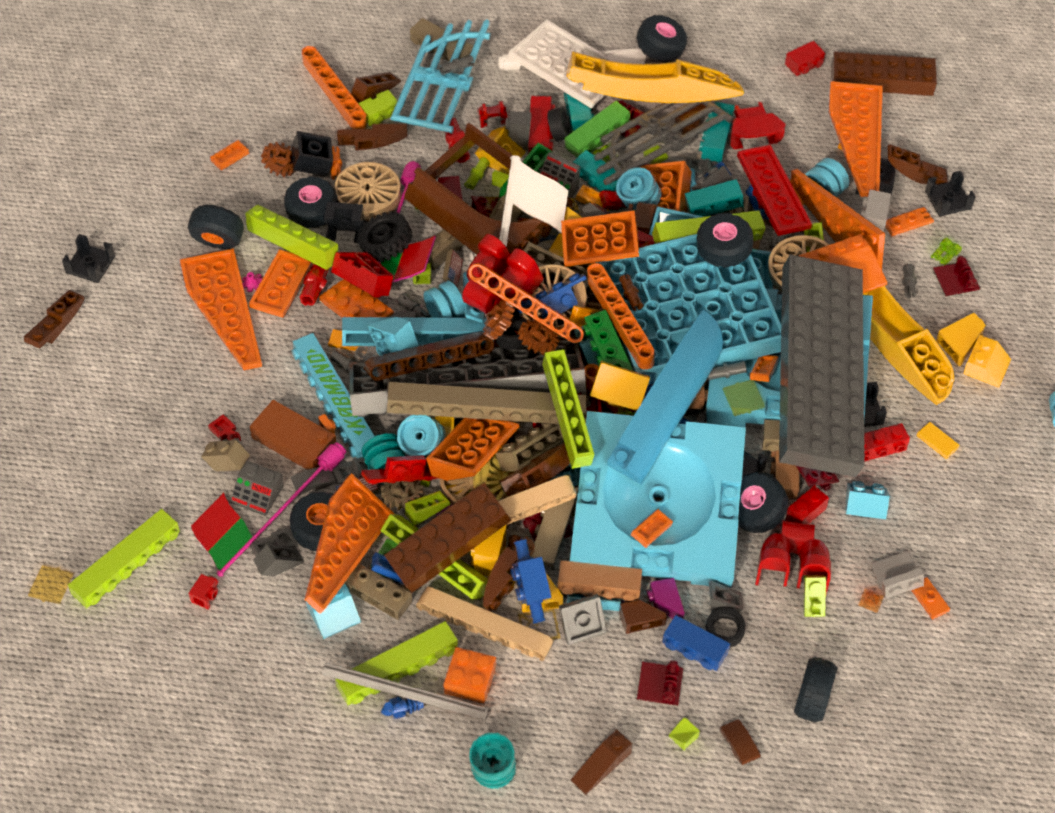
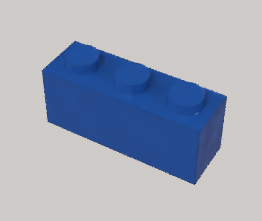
M675 615L663 634L662 643L668 649L683 653V656L688 660L700 662L707 670L713 669L718 671L729 653L730 643Z

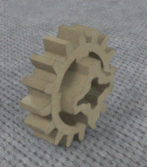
M420 480L414 482H384V486H381V500H384L385 505L390 504L391 509L397 507L398 511L401 508L405 509V503L424 497L423 485H420Z

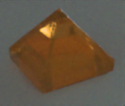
M864 589L858 606L878 613L884 595Z

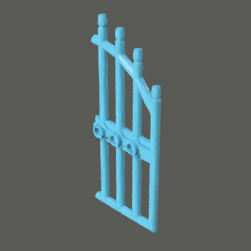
M486 19L483 22L479 32H469L472 21L467 20L462 32L451 34L453 24L449 23L441 38L430 43L431 36H425L390 120L453 133L454 127L449 125L462 92L469 91L471 88L473 77H469L472 67L465 68L463 74L460 75L452 72L444 76L441 75L440 70L436 69L447 42L458 40L450 60L452 62L453 59L459 58L466 38L476 39L470 54L475 62L483 39L490 40L491 33H486L490 23L489 20ZM437 48L430 67H421L420 65L425 53ZM413 81L423 82L410 116L400 115ZM430 84L440 85L426 120L416 119ZM446 88L456 89L443 123L433 122Z

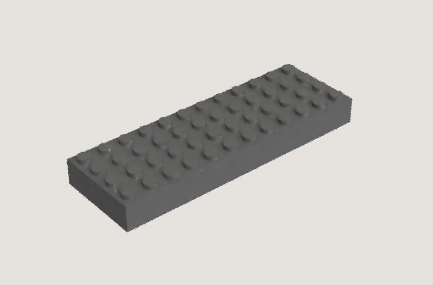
M791 254L782 267L779 463L856 477L865 466L863 269Z
M567 339L559 340L555 351H565L576 392L586 391L585 369L578 343H572ZM527 345L517 350L494 347L490 353L379 381L373 380L364 370L365 361L349 363L352 416L365 417L368 414H386L389 382L550 393L542 365L544 355L540 352L534 353L533 349L528 350Z

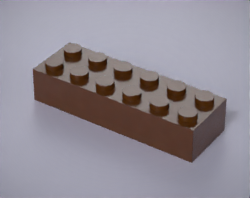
M834 51L831 64V81L883 86L882 93L933 96L937 84L936 59Z
M482 483L384 556L404 585L413 593L512 520L486 484Z

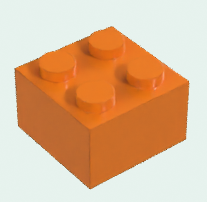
M456 647L444 681V694L485 704L496 670V657Z

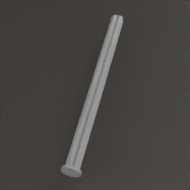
M325 663L322 669V674L325 676L482 719V722L486 718L488 705L484 707L330 663Z

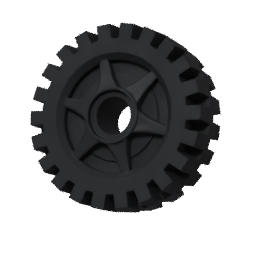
M389 211L388 214L383 212L382 216L377 214L375 219L373 217L370 218L371 222H366L364 224L365 227H361V232L358 233L357 241L361 250L368 252L374 259L380 262H384L385 258L387 261L391 260V256L397 257L398 252L402 254L404 252L403 248H408V244L411 243V238L413 237L412 229L405 217L393 211Z

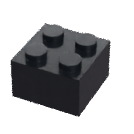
M297 131L291 145L293 170L328 176L333 164L331 137Z

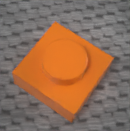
M325 414L319 416V426L335 434L336 425L332 419L329 420Z

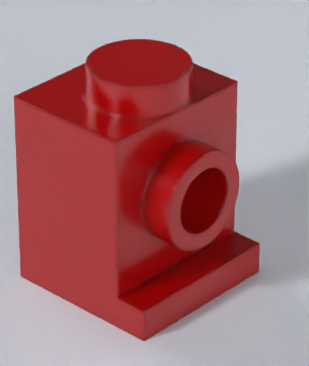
M201 574L189 591L190 601L209 610L211 607L209 601L214 600L218 594L217 584L219 581L213 576Z

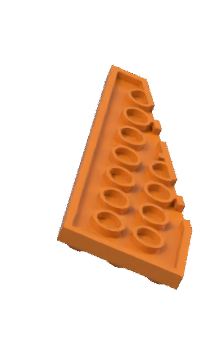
M831 81L828 112L860 197H868L869 190L879 191L883 86Z
M792 170L790 179L792 187L797 190L801 199L816 219L822 222V226L835 243L861 234L870 245L882 270L885 233L800 170Z
M234 249L180 259L187 293L241 368L249 370L262 367Z
M352 473L347 476L329 500L305 600L318 613H322L380 535V530L389 515L394 514Z

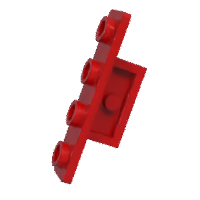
M423 455L387 457L385 469L362 470L361 475L370 484L440 479L431 476L429 466H425L427 459Z

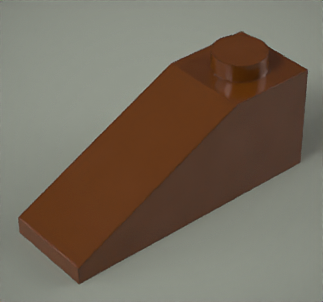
M391 72L358 77L355 80L351 95L357 103L369 98L373 100L377 98L376 95L386 90H391L401 83L402 80Z
M618 730L614 731L601 743L573 776L571 782L587 795L631 754L632 743Z

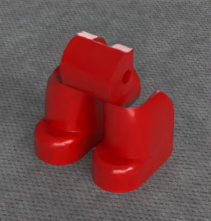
M486 234L478 244L479 253L475 256L467 270L469 282L463 290L462 299L464 303L479 309L485 314L490 312L496 303L499 304L500 300L503 301L502 298L470 278L469 269L475 263L484 264L531 295L543 282V276L537 263L529 254L518 248H515L510 254L507 247L498 238ZM474 267L472 273L476 277H481L483 270L480 267ZM491 277L489 285L497 287L499 280L496 277ZM513 288L505 289L507 297L512 298L515 296L516 292Z
M782 521L780 534H771L762 544L755 586L759 584L761 569L784 572L783 586L786 587L790 571V554L795 553L799 555L796 588L800 589L802 575H825L827 595L831 578L830 554L824 542L814 539L815 525Z

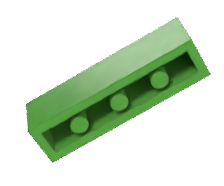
M613 102L565 137V148L576 158L585 150L591 153L597 147L599 148L603 145L600 140L602 136L630 121V112L619 102Z

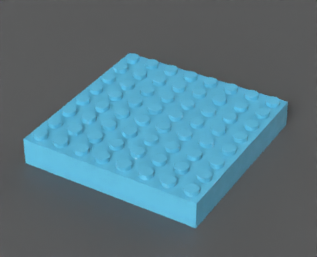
M697 234L641 247L639 248V257L597 262L608 273L654 348V366L647 370L641 369L618 334L633 371L650 376L648 385L655 383L702 310L708 312L715 319L722 333L723 347L714 367L723 366V363L728 365L781 352V323L751 254L744 262L736 266L726 268L714 266L707 263L699 255ZM625 274L626 277V274H629L634 286L638 288V295L644 304L641 310L636 308V311H633L629 300L625 298L624 289L619 282V278Z

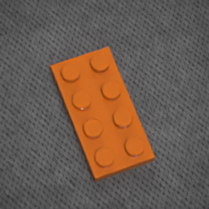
M279 249L250 300L249 307L284 318L313 263L296 254Z
M344 279L319 296L320 301L340 317H390L394 314L391 308L376 297L371 296Z

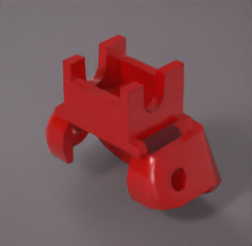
M758 102V107L740 109L738 105H735L734 113L736 118H733L730 146L733 149H743L740 138L766 136L769 144H777L784 138L786 123L774 113L766 114L762 102Z

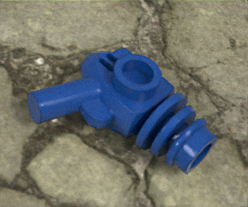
M396 697L384 704L381 713L398 719L405 717V712L407 711L409 714H412V711L415 712L416 709L419 711L424 708V704L408 698L402 700L401 697Z

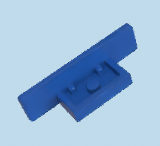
M573 274L569 277V281L565 283L558 282L552 286L553 289L546 292L544 290L535 296L559 313H563L579 304L571 287L587 278L583 274ZM526 299L521 304L523 307L529 308L532 305V301ZM515 308L518 313H522L521 310ZM545 308L539 309L542 318L548 316V311Z

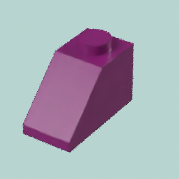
M669 578L650 582V589L647 590L649 603L652 602L655 608L665 612L672 619L675 615L684 619L685 612L675 579Z

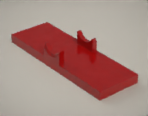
M771 145L738 151L737 158L753 187L752 196L756 197L759 209L764 208L777 236L811 229L812 223Z

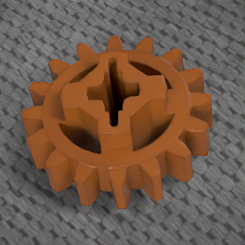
M275 142L274 145L269 143L268 146H265L261 154L263 158L261 163L266 164L264 168H269V173L275 172L276 176L281 174L285 177L286 174L291 176L292 173H295V170H293L292 151L290 150L291 146L285 147L283 142L281 145Z
M500 300L499 304L496 303L485 317L486 322L484 324L486 326L483 328V334L491 340L501 336L512 323L511 318L513 317L512 313L515 311L514 306L505 300Z
M529 319L526 323L523 322L517 333L519 334L518 339L523 340L522 345H527L528 350L533 349L534 353L540 352L542 355L545 352L555 351L559 343L557 339L559 335L554 334V331L535 319L532 322Z

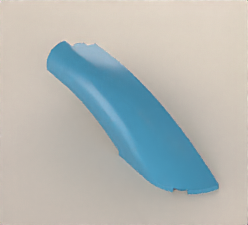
M705 310L701 311L672 354L607 461L609 467L641 485L720 357L723 347L722 333L715 319Z

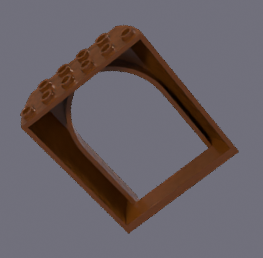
M468 123L466 124L464 137L425 171L420 167L415 169V179L413 182H409L404 199L475 254H478V244L486 234L493 235L498 239L500 238L502 221L479 213L436 179L475 144L509 170L511 165L510 157L513 155L474 125ZM567 196L566 207L574 210L572 200ZM537 218L522 222H510L506 246L509 253L511 254L515 248L524 251L528 242L538 245L543 237L546 238L553 227Z

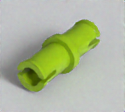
M481 157L475 168L471 169L470 176L464 183L466 188L474 190L478 181L484 177V172L490 165L488 159Z

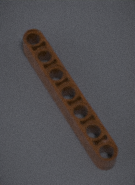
M475 332L369 358L364 363V370L373 380L379 381L488 354L494 349V341L483 334L484 332Z

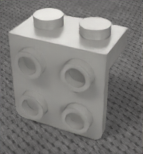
M903 552L872 563V570L885 599L924 586V573L921 568H916L909 552Z

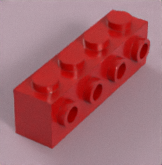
M900 423L864 433L865 462L907 450L910 437L903 424Z

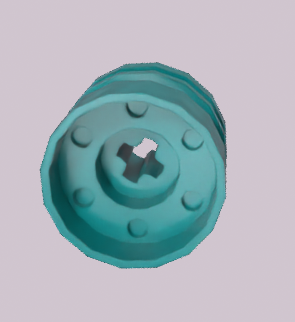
M391 433L371 438L363 445L361 450L368 470L385 469L387 457L407 456L399 446L397 435Z
M486 733L479 736L472 743L469 750V760L473 776L480 785L498 789L512 781L516 773V758L513 745L506 736L499 733ZM493 762H497V764H495L494 767L490 766L493 764Z

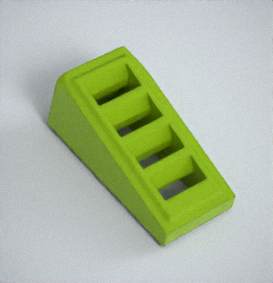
M437 491L405 503V514L413 525H417L448 507L450 502L441 491Z

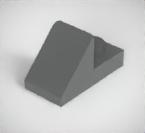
M714 581L709 582L711 612L722 607L732 608L739 613L743 611L742 592Z

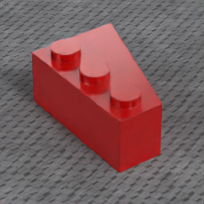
M368 252L335 253L332 273L373 297L389 296L394 276Z

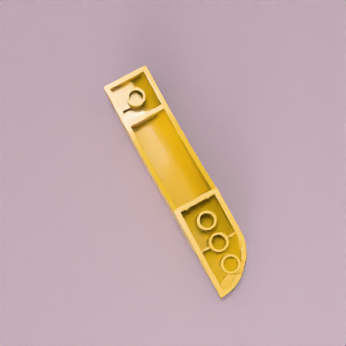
M572 51L566 77L573 82H582L584 90L636 101L689 103L719 100L744 94L742 86L737 81L733 83V80L728 75L715 69L678 59L673 63L631 64L603 60Z
M885 286L863 293V295L873 296L871 341L888 362L920 393L935 405L943 402L952 390L954 371L950 361L929 330H925L900 306Z

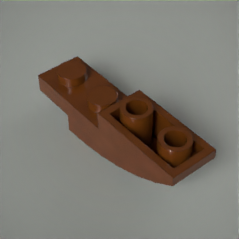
M407 123L372 124V129L337 130L338 146L355 145V150L380 148L408 137Z
M891 144L887 146L888 160L896 170L907 178L920 184H927L928 178L932 177L937 178L935 184L938 185L948 182L947 169L921 161L920 154Z
M68 290L47 309V316L24 336V342L39 349L47 342L52 344L77 314L85 297Z
M565 443L530 461L531 464L499 480L498 482L505 497H510L543 484L570 464Z
M526 536L523 540L527 539V545L531 557L534 553V548L536 546L533 543V541ZM506 547L495 563L485 588L483 599L485 610L495 611L500 606L502 598L510 594L514 589L516 582L512 579L510 569L513 568L512 564L518 561L516 549L512 551Z

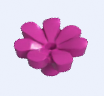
M249 272L246 275L247 277L242 278V284L244 289L247 288V292H252L253 289L257 290L262 281V276L259 273L254 275L253 272Z

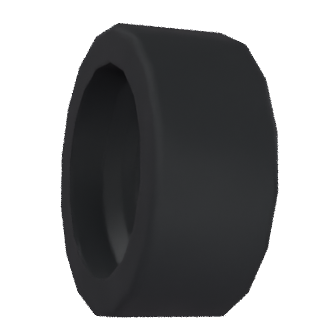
M563 107L548 111V124L553 138L557 142L565 140V137L572 133L570 119L566 110Z
M513 316L511 318L512 323L506 331H519L522 323H526L527 320ZM503 333L495 339L497 345L508 350H517L526 346L522 345L523 340L518 339L519 334L507 335Z
M718 608L711 612L707 618L706 631L730 643V648L735 647L744 637L745 621L743 616L732 608ZM722 618L734 621L737 625V633L730 637L717 634L713 629L715 621Z

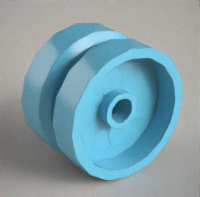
M823 158L805 174L836 198L849 187L850 183L849 176L844 167L831 158Z
M637 167L630 169L618 179L616 192L627 209L629 204H633V211H636L638 201L656 204V206L659 203L661 189L651 173L645 168Z
M447 280L439 284L438 289L432 287L424 292V302L432 318H465V306L462 295L451 281Z
M413 414L407 417L400 424L397 431V441L400 448L410 456L423 455L427 458L446 438V432L440 422L426 415Z

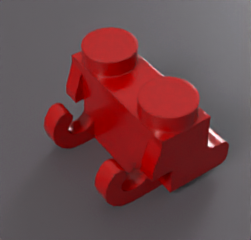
M499 101V104L491 107H486V104L482 103V106L477 111L481 128L487 126V122L484 123V120H487V118L500 116L503 118V120H500V123L504 125L506 118H508L503 101Z

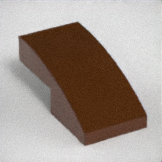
M739 719L720 727L723 737L730 744L731 751L741 765L761 757L756 744Z

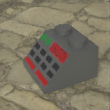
M549 152L540 174L565 187L568 190L567 196L571 199L579 189L580 166Z
M247 460L237 476L230 503L266 516L284 486L282 474Z

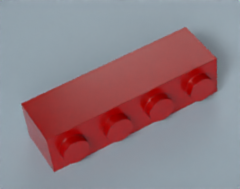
M531 96V126L528 154L537 143L553 151V142H550V139L553 140V136L548 124V111L555 107V104H551V96Z

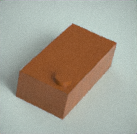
M272 400L250 425L252 439L306 470L320 467L318 465V457L330 444L337 442L334 433L275 400Z

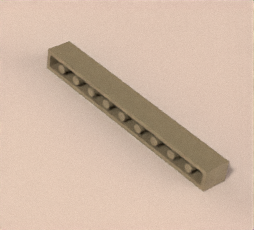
M389 382L387 413L559 424L551 393L400 382ZM577 395L585 420L586 395Z

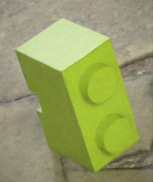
M389 90L376 95L377 98L373 100L369 98L359 103L366 114V121L370 127L372 124H380L382 121L391 118L398 101Z

